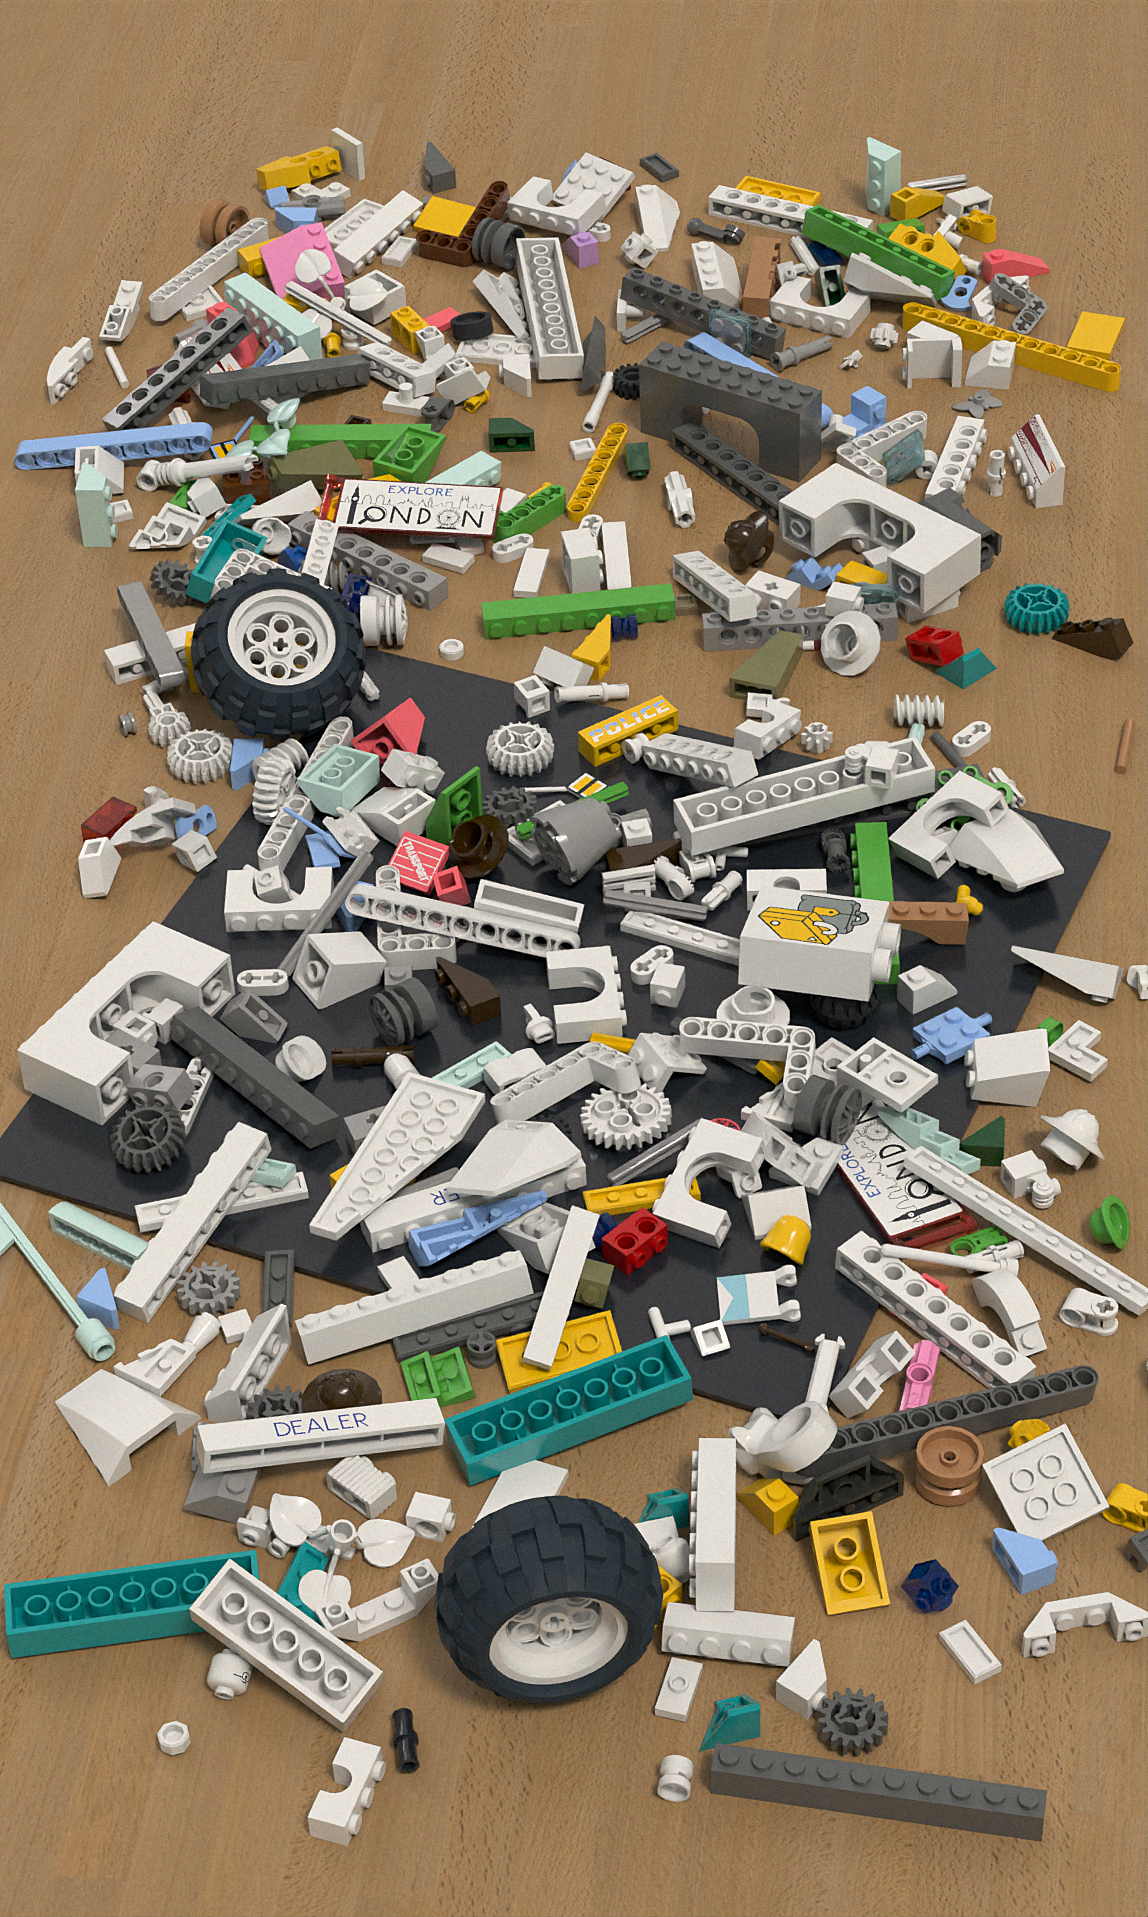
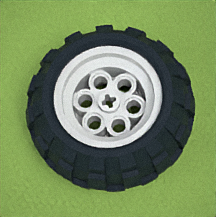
M282 568L268 569L267 574L263 575L253 574V572L244 574L236 578L232 586L227 589L223 587L215 593L207 602L206 608L196 621L191 644V659L195 682L202 696L206 695L209 699V706L213 712L223 721L231 720L236 723L238 731L252 737L256 733L271 735V741H286L290 739L291 735L299 733L301 735L304 734V737L310 736L322 730L328 721L340 717L351 705L352 699L360 689L366 667L367 652L363 641L364 633L355 613L351 614L347 609V602L334 588L326 589L319 585V578L304 572L301 574V577L287 574V570ZM262 638L264 641L256 642L254 639ZM259 660L262 664L255 665L251 661ZM295 664H301V665H303L305 668H304V669H298V668H296L294 665H295ZM273 673H279V674H281L283 677H282V678H275V677L272 676V674H273Z
M557 1495L536 1497L507 1505L474 1523V1527L466 1534L460 1536L444 1559L443 1573L438 1574L435 1595V1614L441 1642L465 1677L474 1681L479 1687L493 1691L496 1696L531 1703H552L575 1699L595 1692L621 1677L628 1668L639 1661L652 1641L655 1625H659L663 1588L657 1560L651 1552L649 1544L632 1521L627 1517L622 1518L610 1507L594 1500Z

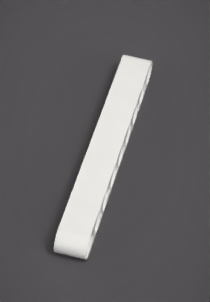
M264 218L251 219L149 296L151 318L155 321L168 319L183 306L187 305L191 299H195L197 294H201L208 289V285L212 286L239 265L238 249L269 240L268 221Z
M336 717L329 723L301 775L334 744L353 747V744L350 742L354 738L353 726L349 718ZM297 782L258 849L260 871L278 865L283 872L308 827L284 812L283 808L288 807L309 822H311L318 810Z
M366 884L355 885L345 901L347 910L354 915L545 958L548 951L568 950L562 947L561 943L563 942L570 943L573 949H579L580 937L572 930ZM354 896H361L365 900V903L357 902L354 899ZM385 901L389 903L391 908H383L380 902ZM405 908H414L417 914L411 915ZM438 913L442 916L443 920H435L431 914ZM457 919L466 920L469 926L460 925ZM483 925H491L495 931L488 932L484 929ZM515 930L520 933L521 937L514 938L510 935L509 931ZM535 937H544L547 943H538Z

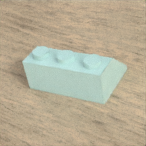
M868 137L866 143L865 189L867 209L885 216L890 213L891 194L900 190L901 151Z
M82 463L75 494L84 547H112L113 539L117 538L118 534L117 524H113L115 508L114 505L110 504L112 488L108 486L105 475L88 463Z
M334 744L297 778V784L319 811L335 817H341V814L336 810L337 807H343L350 811L380 782L379 755Z

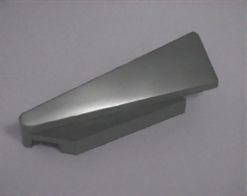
M596 316L594 317L592 331L582 342L584 354L583 376L580 385L582 392L601 382V378L606 375L605 327Z

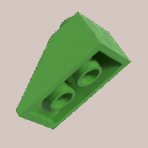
M406 424L373 460L374 478L391 474L402 481V483H425L447 439L446 435Z
M475 766L440 793L425 820L427 839L449 846L453 830L459 823L483 815L479 767Z

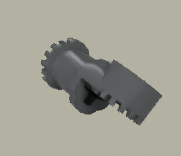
M834 828L825 830L821 836V849L828 856L826 861L827 868L832 870V872L836 871L838 873L839 870L842 872V870H845V867L848 868L850 865L849 857L845 854L847 846L844 833L841 830L838 831V829L835 831Z

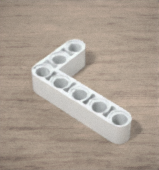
M922 411L909 412L840 445L836 450V463L886 487L887 470L878 461L893 455L898 448L907 442H920L924 440L927 436V415Z
M238 549L234 551L215 579L211 597L221 588L227 589L232 586L236 578L250 572L263 575L267 574L268 569L282 568L287 570V574L300 577L301 574L249 550Z
M392 865L380 867L376 871V887L401 892L399 870ZM385 901L380 902L383 908H391L389 903ZM377 920L378 952L387 961L385 967L412 965L413 970L437 969L436 958L439 956L454 964L456 963L457 956L454 937L438 933L403 935L402 925Z
M688 1017L680 1023L681 1047L686 1052L786 1062L783 1079L784 1102L788 1107L795 1109L804 1084L813 1074L815 1034L811 1029L801 1026Z
M600 1042L586 1043L493 1096L490 1103L496 1123L498 1125L504 1120L525 1121L593 1081L619 1093L634 1092L641 1086L635 1060Z

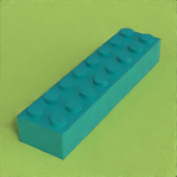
M664 1335L444 1419L447 1441L469 1485L472 1486L498 1476L508 1469L542 1459L692 1401V1378L669 1337Z
M256 1550L4 1584L6 1637L11 1658L206 1631L191 1620L189 1608L229 1559L260 1581Z

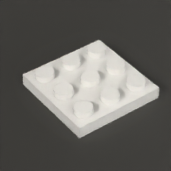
M585 153L553 193L551 202L561 207L572 203L586 189L602 192L605 196L606 212L597 220V222H601L635 179V175L627 169Z
M1066 1423L982 1464V1468L1016 1533L1040 1539L1042 1542L1108 1510L1110 1507Z

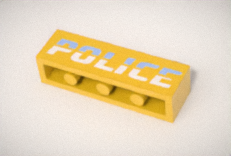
M660 695L579 731L578 750L593 766H599L623 755L622 742L626 739H634L635 735L643 733L651 741L665 733L670 734L677 731L678 710Z

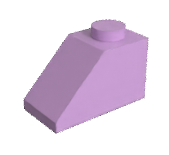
M581 232L578 235L571 236L562 244V249L579 269L599 264L598 241L590 232Z

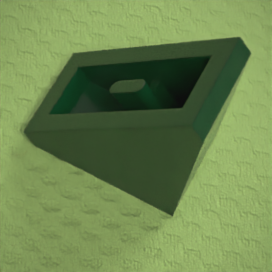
M1002 1116L998 1117L962 1140L959 1150L981 1159L980 1166L1001 1167V1161L1004 1159L1005 1118Z

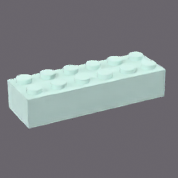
M246 272L224 281L226 303L239 313L245 315L253 335L266 348L275 339L278 341L283 355L301 346L310 360L323 359L320 327Z

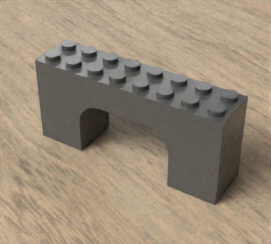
M661 342L639 364L641 433L672 442V430L693 420L699 425L702 423V407L740 418L752 426L759 439V467L767 473L800 482L821 460L822 390Z

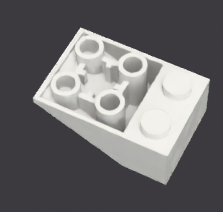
M383 787L353 807L350 812L353 810L357 812L371 830L398 846L404 831L416 835H421L426 831L425 820L436 800L415 788Z

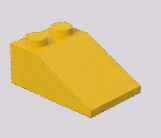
M872 1511L811 1521L808 1530L827 1616L889 1606L890 1600Z

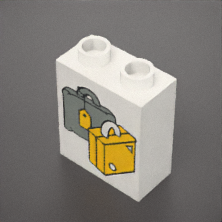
M761 885L740 935L738 984L869 1001L875 981L886 983L889 981L892 956H897L899 950L901 924L888 923L889 902Z

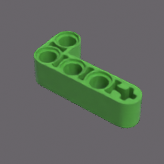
M560 485L548 486L506 513L497 508L492 538L487 539L497 543L517 534L530 535L566 512L565 488Z

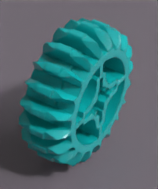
M1034 582L1032 585L1025 583L1023 587L1016 586L1015 590H1010L1009 595L1006 596L1004 613L1007 623L1012 624L1014 629L1019 628L1020 632L1027 631L1029 635L1031 633L1040 635L1042 632L1049 634L1051 630L1058 631V628L1067 621L1070 604L1066 594L1062 593L1060 588L1054 589L1053 585L1046 586L1045 583L1036 584Z

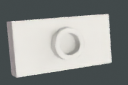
M675 1657L671 1658L655 1706V1715L683 1722L687 1721L703 1672L702 1663Z

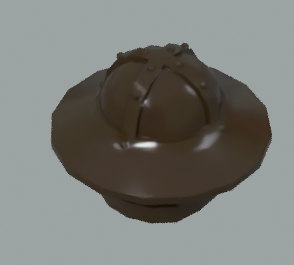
M762 511L753 512L744 520L731 522L724 534L723 541L729 549V563L735 570H743L751 563L760 566L767 561L773 552L774 533L768 529V517ZM762 547H764L765 553L761 556V558L755 561V558L760 553Z
M487 814L459 823L454 828L451 842L449 843L451 853L448 859L451 868L457 866L462 876L468 879L482 877L491 872L501 862L508 848L509 834L506 825L498 817Z
M350 1368L333 1369L320 1374L307 1385L302 1395V1410L304 1413L382 1404V1390L377 1381L365 1372Z

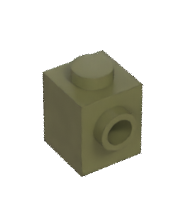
M586 1258L574 1301L583 1303L586 1306H595L603 1309L614 1265Z

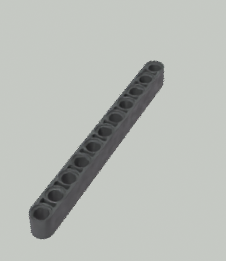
M1079 1365L837 1427V1433L829 1448L817 1460L795 1471V1473L800 1476L809 1477L832 1471L867 1455L879 1459L917 1449L918 1441L921 1437L936 1427H959L972 1434L1014 1424L1020 1420L1034 1419L1084 1406L1093 1400L1099 1376L1092 1367Z

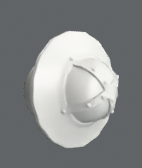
M845 611L836 615L827 624L821 637V653L824 662L832 671L843 676H855L866 671L875 662L880 650L881 636L878 626L870 616L860 611Z
M747 985L722 1001L717 1009V1019L788 1025L790 1023V1010L785 1002L774 995L768 988Z
M1074 1109L1056 1118L1044 1115L1040 1117L1053 1127L1041 1143V1146L1053 1155L1072 1165L1077 1171L1090 1152L1104 1161L1105 1157L1098 1148L1097 1141L1099 1124L1095 1116L1088 1113L1087 1110Z

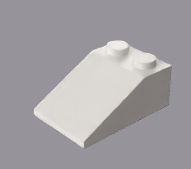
M543 1202L496 1229L516 1251L520 1250L523 1258L533 1268L550 1274L570 1211ZM593 1239L588 1252L595 1248Z

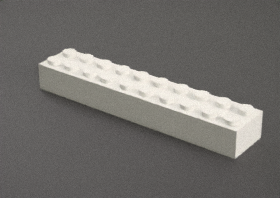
M516 238L515 262L538 378L545 380L582 378L584 354L559 238Z
M916 737L880 746L899 750L898 771L891 789L865 785V769L858 773L847 771L845 768V755L751 779L735 788L724 786L674 799V824L693 856L935 792V767Z

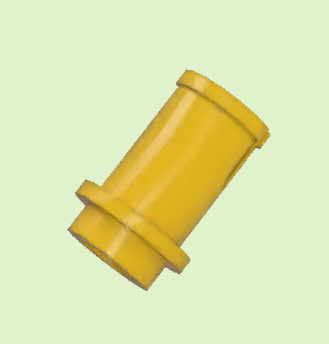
M331 332L323 340L327 348L328 358L338 357L341 354L339 347L341 339L336 333Z
M486 389L470 397L464 402V407L467 406L465 409L469 413H475L482 404L489 401V391Z

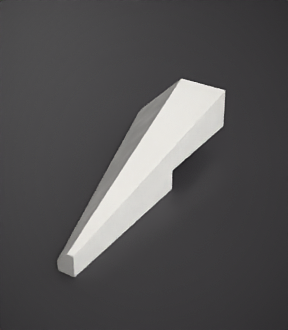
M483 270L473 280V283L520 340L526 339L529 333L525 331L527 323L523 321L525 318L523 302L518 297L521 292L518 288L516 289V286L519 284L518 280L505 272L498 278Z

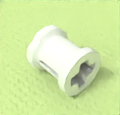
M200 536L193 540V547L196 549V564H198L212 541L211 537Z

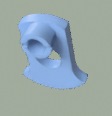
M966 275L957 276L949 294L941 298V303L947 309L956 312L971 310L969 301L978 285V281ZM960 291L965 296L959 297L955 293Z
M203 805L197 809L194 815L185 818L176 816L175 829L178 839L190 830L194 831L193 823L196 827H199L197 833L203 836L217 828L215 814L208 805Z

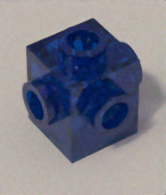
M934 1559L915 1564L901 1587L913 1600L917 1608L923 1613L937 1610L943 1611L948 1608L953 1602L952 1597L959 1585L953 1580L950 1573Z

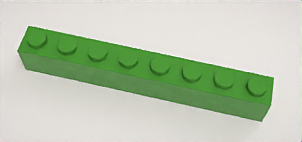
M819 204L806 210L802 234L810 237L811 240L818 241L826 245L827 248L842 253L847 258H850L852 253L857 255L860 252L871 257L870 261L900 277L902 275L911 279L912 283L917 286L924 285L930 288L936 301L949 294L955 271Z
M406 424L294 425L288 429L290 431V439L287 445V452L343 439L354 459H375ZM410 424L432 431L431 424ZM251 425L249 440L254 442L253 447H258L276 432L274 425ZM252 452V454L256 455L257 457H263L259 455L257 452Z
M671 583L481 603L485 639L595 628L607 614L611 615V626L676 620L675 597Z
M855 823V833L850 834V849H855V851L851 852L852 866H857V868H853V884H858L854 886V897L894 901L887 823ZM899 950L897 956H892L888 983L875 981L876 984H898L900 972Z

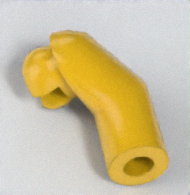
M960 885L957 888L956 903H967L968 914L979 915L983 910V905L976 898L970 896V888L966 885Z

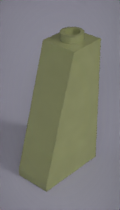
M343 439L288 452L286 455L272 456L266 469L267 477L273 482L276 489H294L310 480L315 489H343L345 480H361L363 472Z
M779 630L731 674L729 678L730 697L747 701L748 693L770 694L774 700L781 698L803 655V634Z

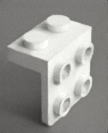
M640 1033L628 1056L634 1058L640 1078L647 1084L649 1089L656 1087L657 1093L663 1091L673 1071L704 1074L707 1069L699 1055L682 1049L679 1035L667 1036L659 1033Z

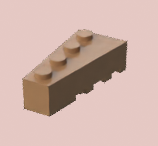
M755 236L748 274H746L742 295L739 298V308H743V312L756 315L759 318L769 317L770 300L776 294L779 283L776 269H778L777 264L781 263V238Z

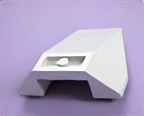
M861 252L859 255L852 253L844 277V283L849 290L854 289L864 293H871L870 299L900 303L915 302L926 306L937 305V301L930 288L924 285L917 286L912 283L911 279L902 275L900 277L870 261L871 257Z
M504 1120L490 1129L447 1185V1192L459 1193L462 1197L483 1195L485 1199L496 1198L511 1189L557 1170L570 1167L571 1163L581 1157V1151L553 1123Z

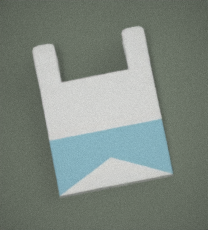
M785 1265L776 1271L717 1277L720 1320L722 1324L729 1325L783 1319L791 1322L799 1321L801 1318L799 1302L797 1300H789L779 1306L776 1285H796L795 1267L793 1265Z

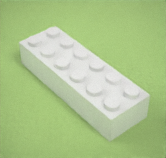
M699 1438V1451L692 1452V1469H698V1471H692L693 1491H691V1554H689L690 1576H696V1579L690 1578V1598H696V1611L734 1612L736 1438Z
M231 1559L226 1562L189 1608L192 1621L343 1733L383 1683L382 1670Z

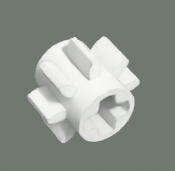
M878 323L876 329H871L870 339L875 341L874 346L890 349L892 343L897 344L899 333L894 330V325Z
M814 722L808 727H804V733H801V744H806V750H809L811 753H822L829 749V743H832L833 732H828V726L820 722Z

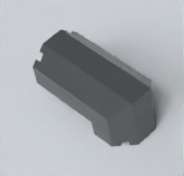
M949 487L919 502L918 504L981 534L980 573L992 566L994 563L991 561L994 555L998 557L1001 552L1002 535L974 517L968 508L964 510L962 503L965 501L959 493Z

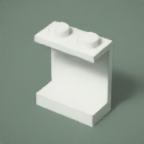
M961 337L907 339V348L902 350L903 361H906V367H902V380H906L907 389H912V379L951 378L952 388L961 387Z

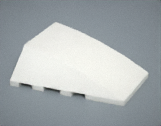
M1011 809L993 827L979 820L965 823L949 846L954 859L959 861L960 866L965 868L970 867V865L976 867L977 873L982 875L993 874L994 880L1017 889L1064 873V868L1037 826Z
M100 1369L55 1401L59 1412L72 1432L74 1431L77 1435L79 1443L88 1452L92 1463L100 1471L108 1487L132 1470L129 1454L160 1431L168 1427L179 1436L201 1420L200 1415L103 1369Z

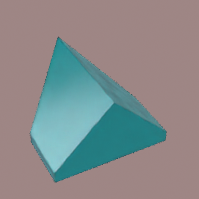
M976 648L972 652L961 655L957 660L955 659L947 665L939 667L936 671L940 676L959 688L965 689L997 668L981 652L980 648Z
M672 1488L647 1494L648 1502L638 1523L673 1516L677 1529L689 1527L688 1493L679 1488Z
M747 1694L715 1701L716 1709L698 1752L715 1748L716 1743L729 1745L760 1737L759 1703Z

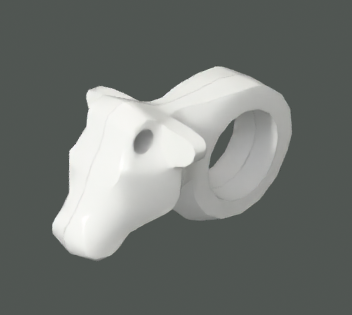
M808 1401L796 1406L779 1420L767 1408H757L753 1411L749 1422L745 1426H733L729 1429L728 1434L731 1438H736V1462L743 1470L750 1475L760 1473L764 1478H780L782 1480L781 1471L795 1472L817 1460L833 1442L837 1433V1425L829 1415L827 1405L816 1401Z

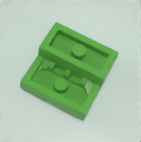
M459 1346L434 1357H431L429 1352L426 1351L401 1362L412 1401L436 1398L439 1407H445L476 1397L467 1364Z

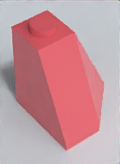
M225 301L216 303L214 306L206 309L207 323H211L228 307L235 311L237 310ZM251 332L230 351V354L242 369L254 364L259 342Z
M410 697L350 740V742L357 750L379 755V763L382 764L386 762L392 749L416 754L425 717Z

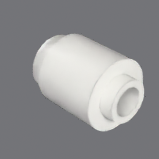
M392 1054L384 1062V1072L396 1089H398L408 1072L420 1075L404 1055Z

